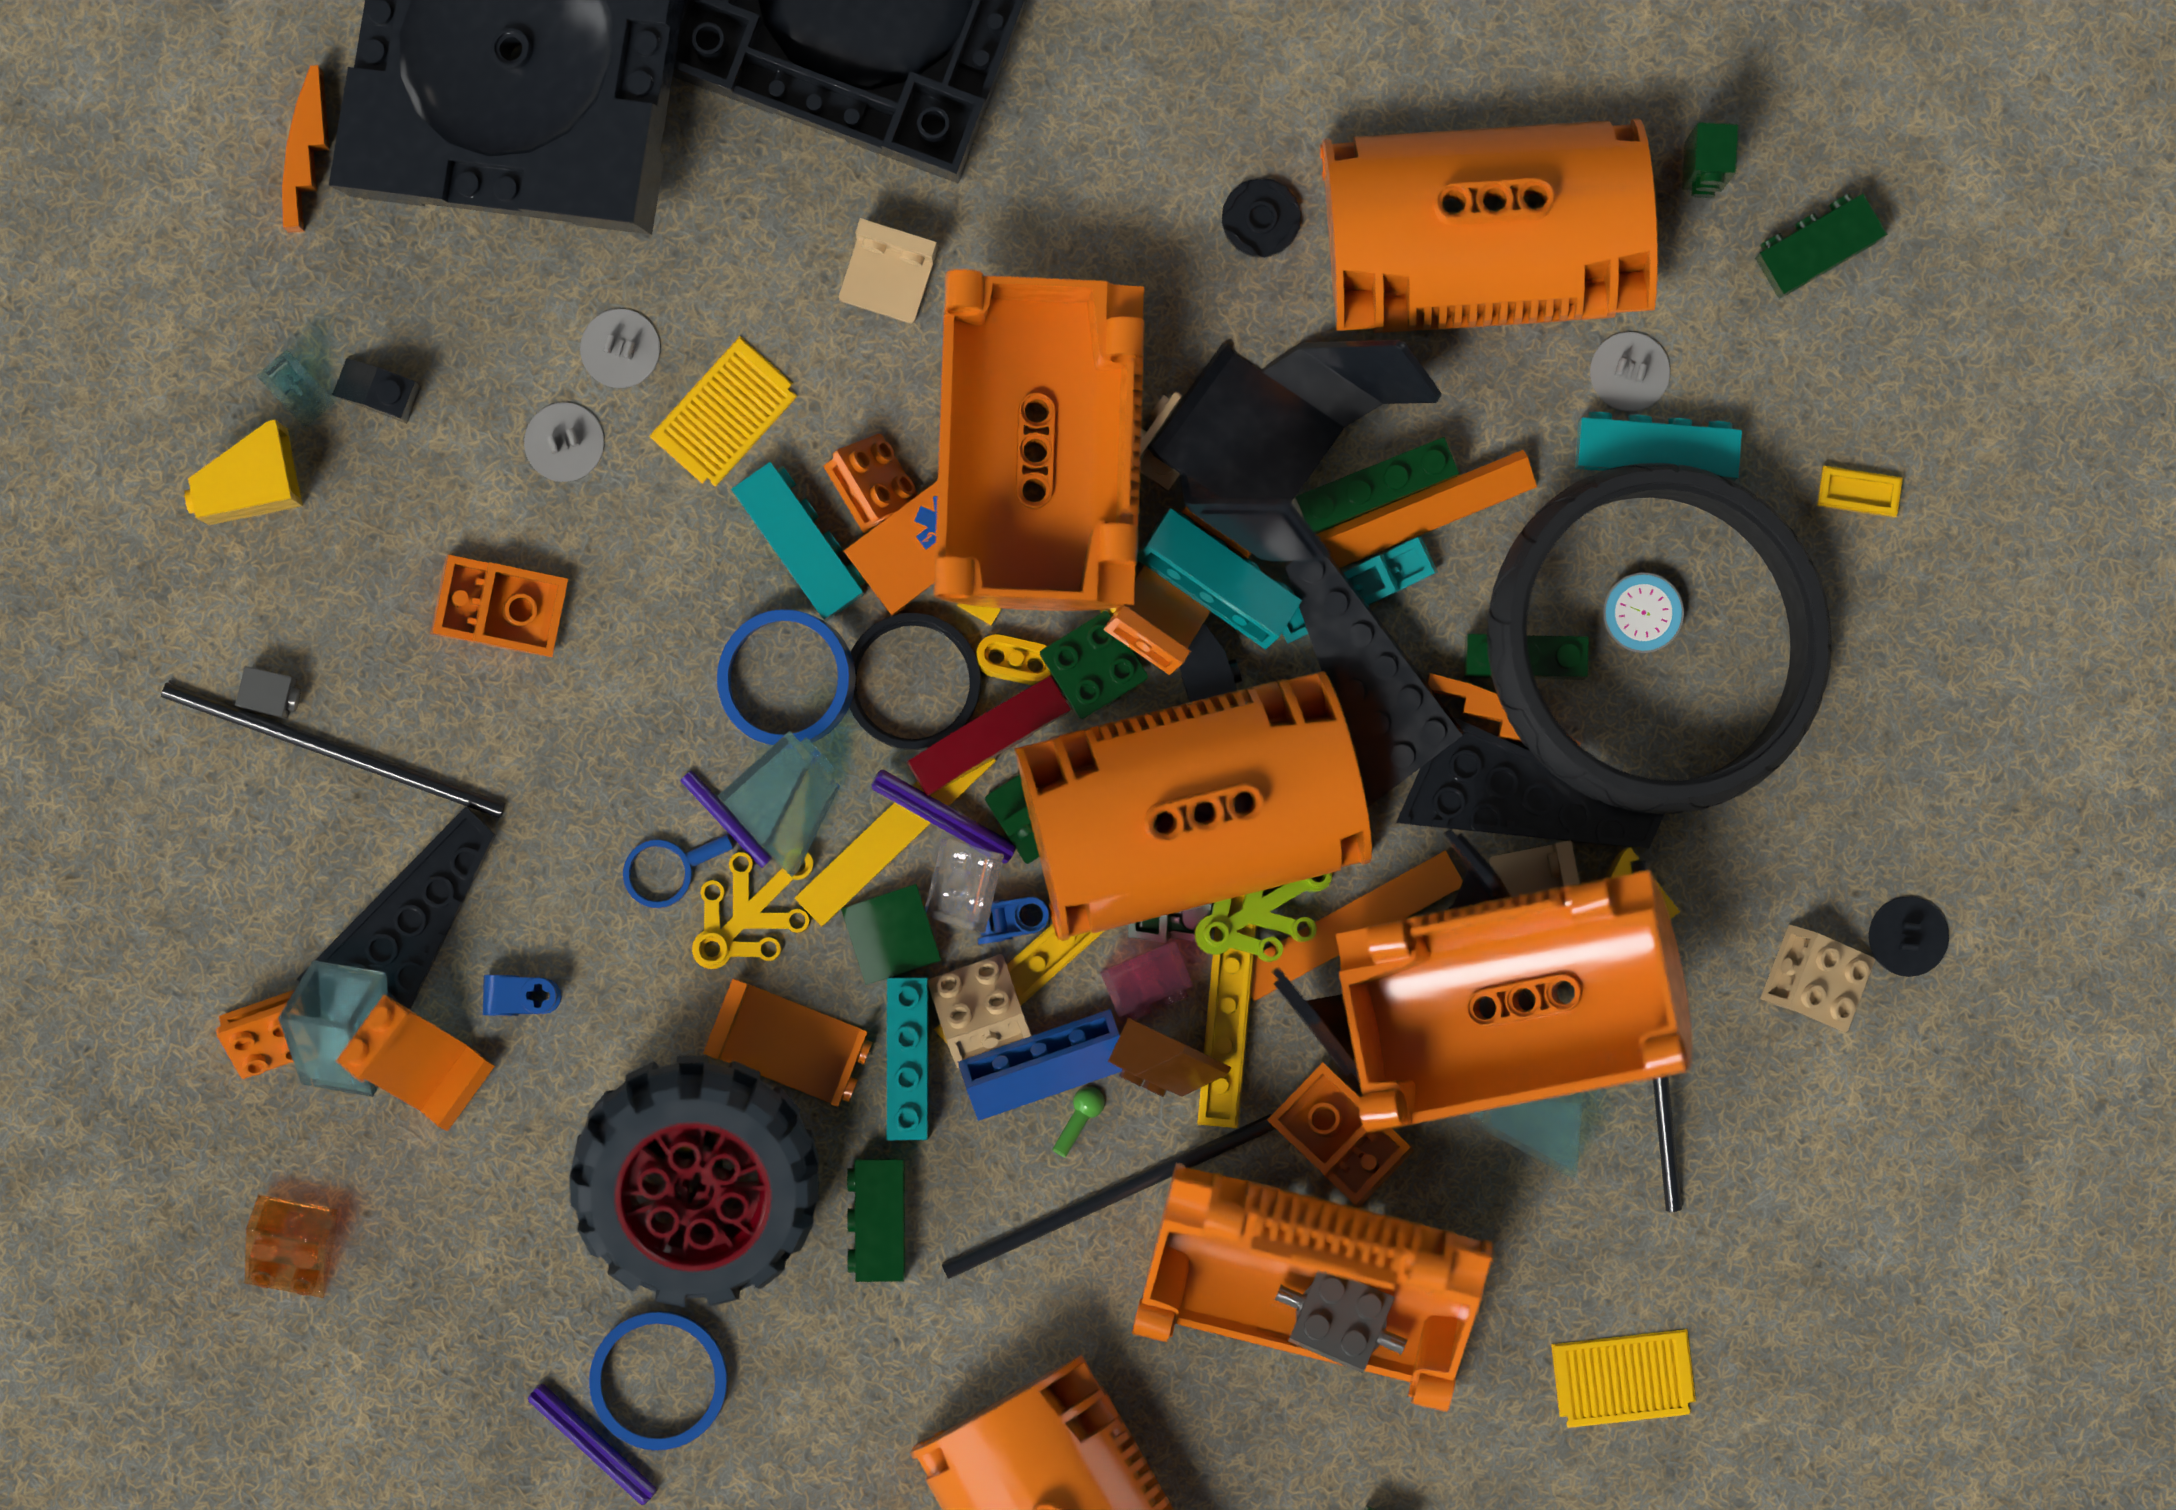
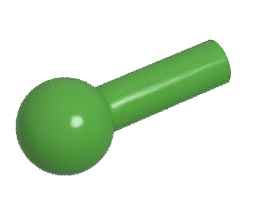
M1087 1086L1076 1092L1073 1098L1075 1111L1052 1148L1056 1154L1066 1157L1088 1119L1097 1117L1103 1111L1105 1098L1099 1089Z

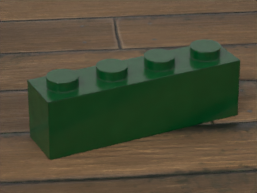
M1442 437L1295 496L1294 504L1313 531L1318 534L1455 478L1459 475V471L1446 439Z

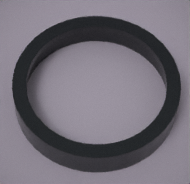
M904 613L890 616L877 622L857 640L851 650L856 677L864 653L883 634L906 626H920L933 629L946 636L957 646L967 664L969 692L961 713L955 721L937 734L925 738L907 739L893 736L883 731L869 719L860 704L856 681L854 696L849 708L860 726L881 743L897 749L922 750L931 747L968 723L979 700L981 676L973 649L957 629L934 616L920 613Z

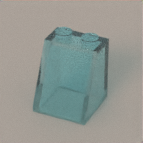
M789 731L725 788L718 797L763 849L793 877L799 871L840 785L830 775L836 769L807 737L800 742Z
M312 961L278 1017L302 1085L370 1097L375 1095L379 1088L378 1086L366 1079L363 1083L357 1080L336 1060L384 994L387 996V977L385 972Z
M1567 1094L1470 1113V1119L1477 1120V1128L1560 1174L1568 1177H1577L1582 1095Z

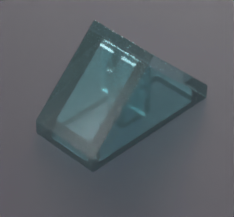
M288 349L257 374V377L304 428L335 403L305 366Z

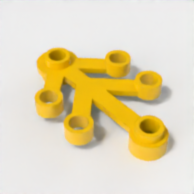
M792 848L785 852L781 859L782 869L750 900L749 873L753 869V859L745 852L733 854L729 860V868L733 873V917L721 929L719 903L725 896V889L720 882L715 880L707 881L702 885L700 895L704 901V931L696 936L692 944L693 957L700 966L707 969H718L724 966L730 957H760L765 961H774L781 954V945L775 938L766 937L760 940V942L732 940L744 929H789L794 933H801L809 927V915L801 909H793L789 913H761L793 880L805 879L812 873L814 861L808 851L802 848ZM739 856H744L749 862L748 868L743 872H738L734 868V860ZM796 856L802 857L806 863L805 868L800 872H795L790 867L791 860ZM714 884L720 889V896L716 900H709L705 895V890L709 885ZM795 913H801L805 917V924L799 929L793 928L790 924V918ZM710 941H715L720 946V952L715 957H709L705 953V946ZM767 941L775 943L777 948L775 955L772 957L764 956L761 951L762 945Z

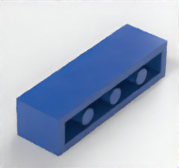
M1108 1009L958 1061L963 1081L978 1121L1121 1072V1068L1108 1062L1120 1037L1111 1010Z

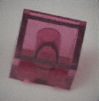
M1175 941L1100 972L1118 1017L1127 1015L1132 1020L1151 1013L1149 1004L1164 999L1166 1006L1189 997L1186 989L1193 986Z

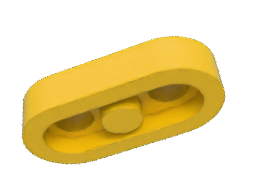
M993 634L985 637L978 645L976 659L979 669L988 676L1031 686L1048 676L1053 677L1040 656V651L1047 647L1044 644ZM993 652H999L1003 655L1004 659L1000 663H993L989 660V655ZM1036 660L1042 664L1043 668L1039 672H1033L1028 668V664Z

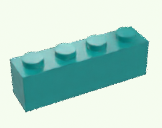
M1588 412V418L1582 417L1578 421L1575 469L1605 471L1632 464L1669 463L1677 466L1686 465L1707 470L1735 481L1739 478L1742 430L1732 429V423L1724 421H1709L1708 427L1692 426V420L1685 418H1668V424L1652 423V417L1646 415H1628V421L1612 420V413Z
M769 462L731 490L820 616L827 622L864 596L860 586L866 582L852 563L845 567L836 555L843 549L831 532L827 531L822 535L814 524V521L820 517L809 501L805 498L799 502L790 489L796 486V483L782 465L776 470L773 464Z
M1171 508L1157 521L1137 553V560L1265 650L1280 637L1302 601L1293 594L1287 585L1272 580L1262 573L1258 565L1253 561L1239 557L1228 549L1223 540L1216 536L1208 535L1195 526L1190 517L1183 513L1175 512Z

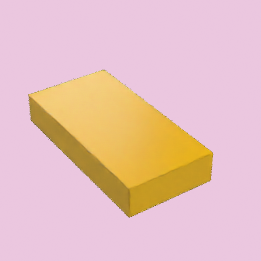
M1822 466L1816 506L1896 518L1903 478Z

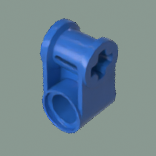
M1036 897L1008 901L1004 899L972 905V911L977 912L981 935L977 939L978 945L1011 940L1017 936L1041 932L1049 925L1051 920L1049 906L1043 900ZM1029 904H1037L1043 912L1041 923L1035 927L1025 925L1021 918L1023 908ZM991 913L993 915L995 931L992 928Z
M484 975L483 1015L519 1016V1014H548L556 1010L561 1002V990L550 979L519 977L518 975ZM540 985H542L543 991L550 994L549 1000L542 1002V1007H539V1001L532 1000V992H538Z

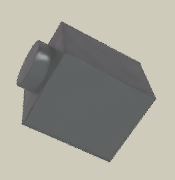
M245 666L235 706L288 719L289 711L296 712L298 708L301 689L296 688L297 679Z

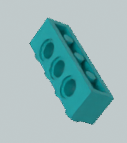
M887 978V1140L929 1139V978Z

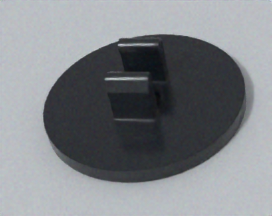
M1907 896L1887 902L1876 912L1869 927L1868 939L1874 958L1884 969L1899 976L1912 977L1925 974L1940 963L1948 948L1949 930L1945 918L1933 904L1918 897Z

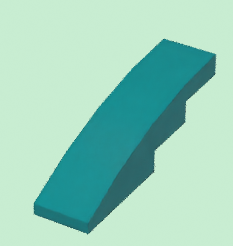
M1420 536L1382 555H1378L1344 572V574L1368 606L1438 573V570ZM1299 606L1282 632L1287 644L1308 635Z

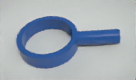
M726 834L686 853L675 844L664 840H650L638 845L628 855L623 868V880L628 893L638 903L651 908H665L677 903L684 897L690 887L692 867L733 849L728 835ZM654 846L673 851L681 858L685 868L684 881L680 890L675 896L662 902L648 900L638 894L633 888L630 879L631 868L638 854Z

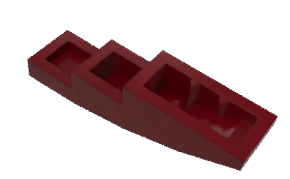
M1048 676L908 760L907 764L926 796H930L994 760L999 754L1031 737L1034 732L1065 716L1071 709L1052 677Z

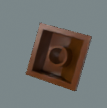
M1128 1018L1108 1060L1109 1063L1122 1069L1120 1077L1140 1087L1143 1083V1088L1162 1097L1165 1096L1167 1090L1183 1097L1228 1075L1231 1069L1230 1066Z

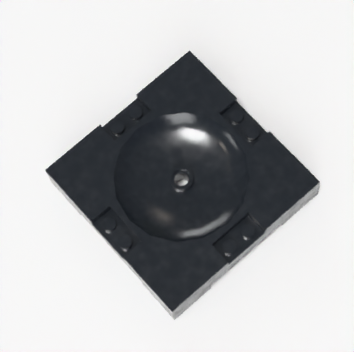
M365 0L354 68L348 67L329 186L350 197L417 206L428 204L571 222L577 226L652 235L665 155L660 153L685 0ZM522 45L521 55L517 59L511 60V53L514 48Z
M685 0L673 77L770 114L775 113L845 139L850 144L958 184L1027 0Z

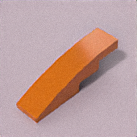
M311 65L309 67L295 105L286 144L282 182L283 228L288 233L304 232L301 192L317 191L314 151L330 150L324 73L319 65Z
M1432 673L1427 676L1426 682L1434 693L1464 699L1461 715L1500 722L1498 737L1523 743L1510 724L1496 693L1470 683Z

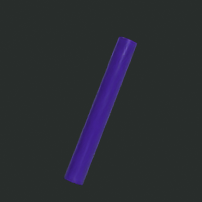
M692 770L680 780L761 868L765 867L773 859L770 853Z

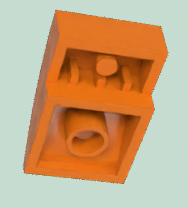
M447 555L430 634L518 652L553 657L568 579L492 562L487 563Z
M1322 1062L1267 1121L1357 1208H1360L1414 1150L1392 1128L1369 1133L1365 1131L1360 1116V1097Z

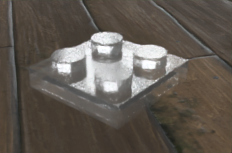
M942 838L925 905L927 917L971 931L985 933L997 882L1001 873L1004 854L956 840Z

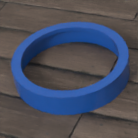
M785 609L772 610L749 619L730 637L719 660L717 688L721 704L727 716L740 731L764 744L780 747H799L823 738L842 721L854 696L855 666L846 642L830 624L804 612ZM791 621L810 627L827 642L836 660L838 684L829 709L815 724L797 733L772 734L752 725L739 711L732 694L731 671L739 649L750 635L764 625L774 622Z
M666 1311L642 1313L616 1326L603 1339L595 1352L589 1375L592 1403L602 1423L620 1440L646 1450L674 1449L698 1438L710 1427L720 1413L728 1387L726 1361L714 1337L702 1325L691 1318ZM667 1324L685 1330L703 1345L712 1361L715 1374V1388L710 1406L698 1423L676 1436L648 1438L635 1434L623 1427L613 1417L604 1401L601 1375L609 1351L626 1333L644 1325Z

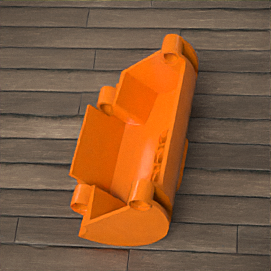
M1632 119L1630 125L1612 126L1609 120L1357 136L1353 137V142L1332 144L1330 138L1322 140L1320 158L1322 159L1323 171L1321 173L1322 180H1325L1332 289L1337 331L1373 329L1374 333L1563 322L1615 318L1616 313L1655 310L1658 266L1655 192L1648 139L1641 119ZM1529 194H1537L1543 198L1545 205L1538 209L1530 208L1524 202V197ZM1491 196L1498 197L1502 200L1505 207L1500 211H1490L1484 206L1483 200ZM1449 199H1456L1461 202L1464 210L1457 214H1450L1445 211L1442 203Z
M954 269L946 272L934 597L965 605L1017 610L1082 611L1121 608L1123 605H1134L1143 391L1144 286L1116 285L1108 281L986 276L981 271ZM1033 404L1040 405L1045 409L1047 418L1042 422H1032L1027 418L1025 409ZM1029 444H1038L1044 449L1046 457L1040 462H1031L1025 457L1024 448ZM1030 483L1038 484L1044 491V498L1039 502H1030L1025 499L1022 492L1025 485Z
M1325 671L1289 680L1281 679L1050 737V740L1014 748L1020 770L1022 788L1051 902L1049 904L1051 919L1056 937L1061 941L1069 940L1071 936L1087 932L1093 934L1341 871L1342 867L1358 863L1363 865L1371 863V831L1360 772L1340 704ZM1241 791H1248L1252 796L1253 803L1246 812H1236L1233 807L1235 795ZM1201 801H1209L1213 807L1212 817L1204 823L1196 822L1193 817L1194 807ZM1162 811H1169L1173 816L1172 827L1164 833L1156 832L1153 827L1154 817Z
M1650 871L1561 887L1336 934L1340 954L1339 977L1363 1094L1359 1098L1360 1116L1365 1131L1368 1133L1690 1071L1692 1062V1031L1683 968L1666 904L1658 884ZM1563 981L1570 982L1575 990V996L1568 1004L1563 1003L1557 995V989ZM1523 989L1531 990L1535 996V1005L1530 1011L1523 1010L1518 1002L1519 994ZM1486 996L1492 998L1496 1004V1012L1491 1019L1485 1018L1479 1010L1480 1002Z
M1176 1163L1158 1228L1142 1298H1140L1132 1334L1168 1342V1338L1173 1336L1175 1324L1342 1365L1289 1342V1337L1296 1323L1297 1309L1275 1300L1281 1284L1303 1294L1311 1286L1316 1272L1321 1271L1359 1281L1395 1297L1387 1315L1386 1330L1405 1339L1407 1338L1405 1348L1400 1355L1379 1345L1372 1352L1365 1371L1410 1382L1408 1396L1412 1397V1404L1448 1412L1455 1387V1376L1482 1298L1486 1276L1492 1261L1493 1243L1492 1241H1479L1455 1234L1452 1231L1440 1230L1352 1206L1223 1176V1174L1186 1168L1183 1164Z
M1082 1354L1019 1388L948 1430H941L935 1433L932 1438L925 1442L921 1441L912 1447L910 1451L913 1459H918L928 1476L925 1480L942 1510H1174L1104 1386L1098 1384Z

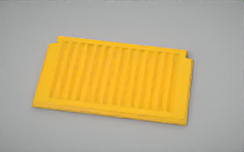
M739 336L649 437L699 482L703 484L709 479L711 484L716 487L797 398V395L788 390L793 383Z
M1687 1329L1551 1344L1559 1417L1568 1416L1566 1422L1568 1428L1689 1415L1691 1410L1688 1407V1403L1696 1402Z

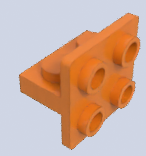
M880 433L836 450L832 454L833 459L823 465L863 534L871 531L918 496L913 481L906 475L894 455L893 448Z
M295 990L219 1016L221 1026L216 1028L217 1037L242 1079L260 1075L265 1071L288 1063L298 1062L317 1053L315 1043L306 1029L301 1002Z

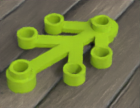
M1332 873L1323 875L1321 882H1315L1312 878L1283 885L1262 897L1263 890L1246 894L1241 910L1228 917L1231 899L1215 902L1211 915L1202 918L1195 928L1194 935L1198 947L1210 955H1219L1226 952L1229 948L1258 955L1265 962L1279 959L1283 953V945L1279 939L1267 937L1259 940L1236 931L1248 924L1291 935L1298 942L1311 940L1317 931L1316 924L1312 919L1308 917L1292 919L1271 913L1270 911L1305 891L1316 893L1324 890L1331 883ZM1300 922L1307 924L1309 927V934L1306 937L1300 936L1297 931V926ZM1212 927H1217L1222 932V938L1219 942L1213 941L1209 933ZM1266 942L1272 943L1276 948L1273 957H1269L1264 953L1263 948Z

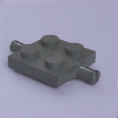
M1317 1271L1311 1286L1303 1294L1281 1284L1275 1297L1276 1301L1297 1309L1296 1323L1289 1337V1342L1360 1373L1365 1371L1372 1352L1379 1345L1401 1355L1408 1340L1386 1330L1387 1315L1395 1297L1353 1279Z

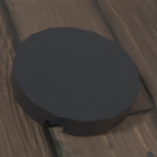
M1273 179L1249 180L1242 182L1230 192L1223 205L1222 227L1227 240L1236 250L1249 257L1268 258L1282 253L1293 243L1300 229L1301 213L1296 197L1285 185Z

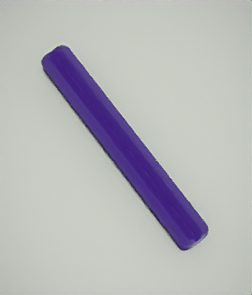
M880 770L874 777L871 786L877 793L1003 864L1008 863L1012 858L1016 847L1008 839L932 796H926L923 791L886 770Z
M540 1384L532 1391L528 1401L639 1504H646L657 1491L656 1487L548 1387Z

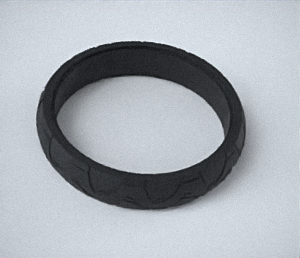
M1640 463L1598 472L1594 476L1586 477L1572 484L1541 507L1529 520L1510 547L1495 581L1488 611L1487 645L1494 686L1510 724L1520 740L1530 749L1533 756L1553 775L1586 796L1611 806L1644 813L1673 814L1682 813L1683 811L1703 810L1742 795L1761 783L1788 758L1809 730L1819 710L1822 696L1827 686L1831 665L1832 634L1827 598L1813 561L1796 533L1768 503L1761 498H1757L1753 492L1738 483L1707 470L1686 465L1677 466L1669 463ZM1632 498H1659L1674 500L1702 509L1727 523L1752 545L1772 573L1780 590L1790 631L1789 669L1780 702L1763 732L1749 748L1735 760L1704 777L1687 780L1650 779L1629 774L1606 764L1583 749L1566 733L1547 707L1536 684L1527 645L1528 607L1536 577L1546 556L1557 540L1578 519L1598 506Z

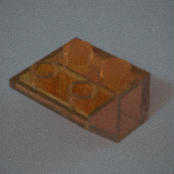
M258 1195L246 1228L244 1283L261 1288H271L304 1296L324 1298L336 1237L337 1209Z

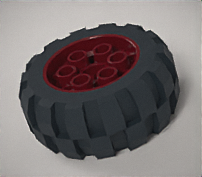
M708 1055L677 1056L676 1064L660 1068L658 1064L651 1062L626 1074L625 1083L616 1090H606L588 1113L585 1127L577 1137L569 1176L570 1206L576 1210L578 1218L577 1231L590 1255L597 1258L601 1256L609 1265L607 1274L629 1290L636 1291L640 1285L656 1292V1302L685 1307L686 1298H707L709 1306L740 1300L741 1290L751 1285L762 1289L785 1271L786 1261L791 1254L801 1251L813 1227L816 1202L819 1200V1157L812 1131L804 1127L799 1117V1107L781 1087L771 1089L760 1081L759 1071L734 1060L730 1062L729 1067L707 1063ZM705 1129L720 1133L712 1150L707 1145L703 1146ZM655 1138L667 1154L664 1160L646 1147ZM688 1146L695 1153L692 1158L685 1159L681 1154H677L674 1151L678 1147ZM726 1158L731 1160L735 1166L733 1169L728 1170L723 1167H715L714 1162L718 1159ZM757 1169L759 1181L735 1182L740 1175ZM656 1172L661 1174L665 1180L659 1185H651L644 1179V1176L648 1173ZM696 1172H701V1180L694 1186L693 1192L689 1193V1179H692ZM676 1192H680V1194H681V1200H680V1198L676 1195ZM635 1195H643L652 1200L639 1204ZM732 1196L741 1199L744 1204L740 1208L729 1209L725 1207L722 1201ZM704 1199V1203L698 1204L699 1200ZM658 1211H668L673 1215L674 1219L668 1223H661L653 1215ZM720 1219L723 1220V1221H725L726 1223H732V1224H730V1225L724 1227V1225L722 1224V1222L720 1221ZM698 1223H706L712 1227L713 1231L694 1232L692 1227ZM679 1224L686 1225V1231L678 1230Z

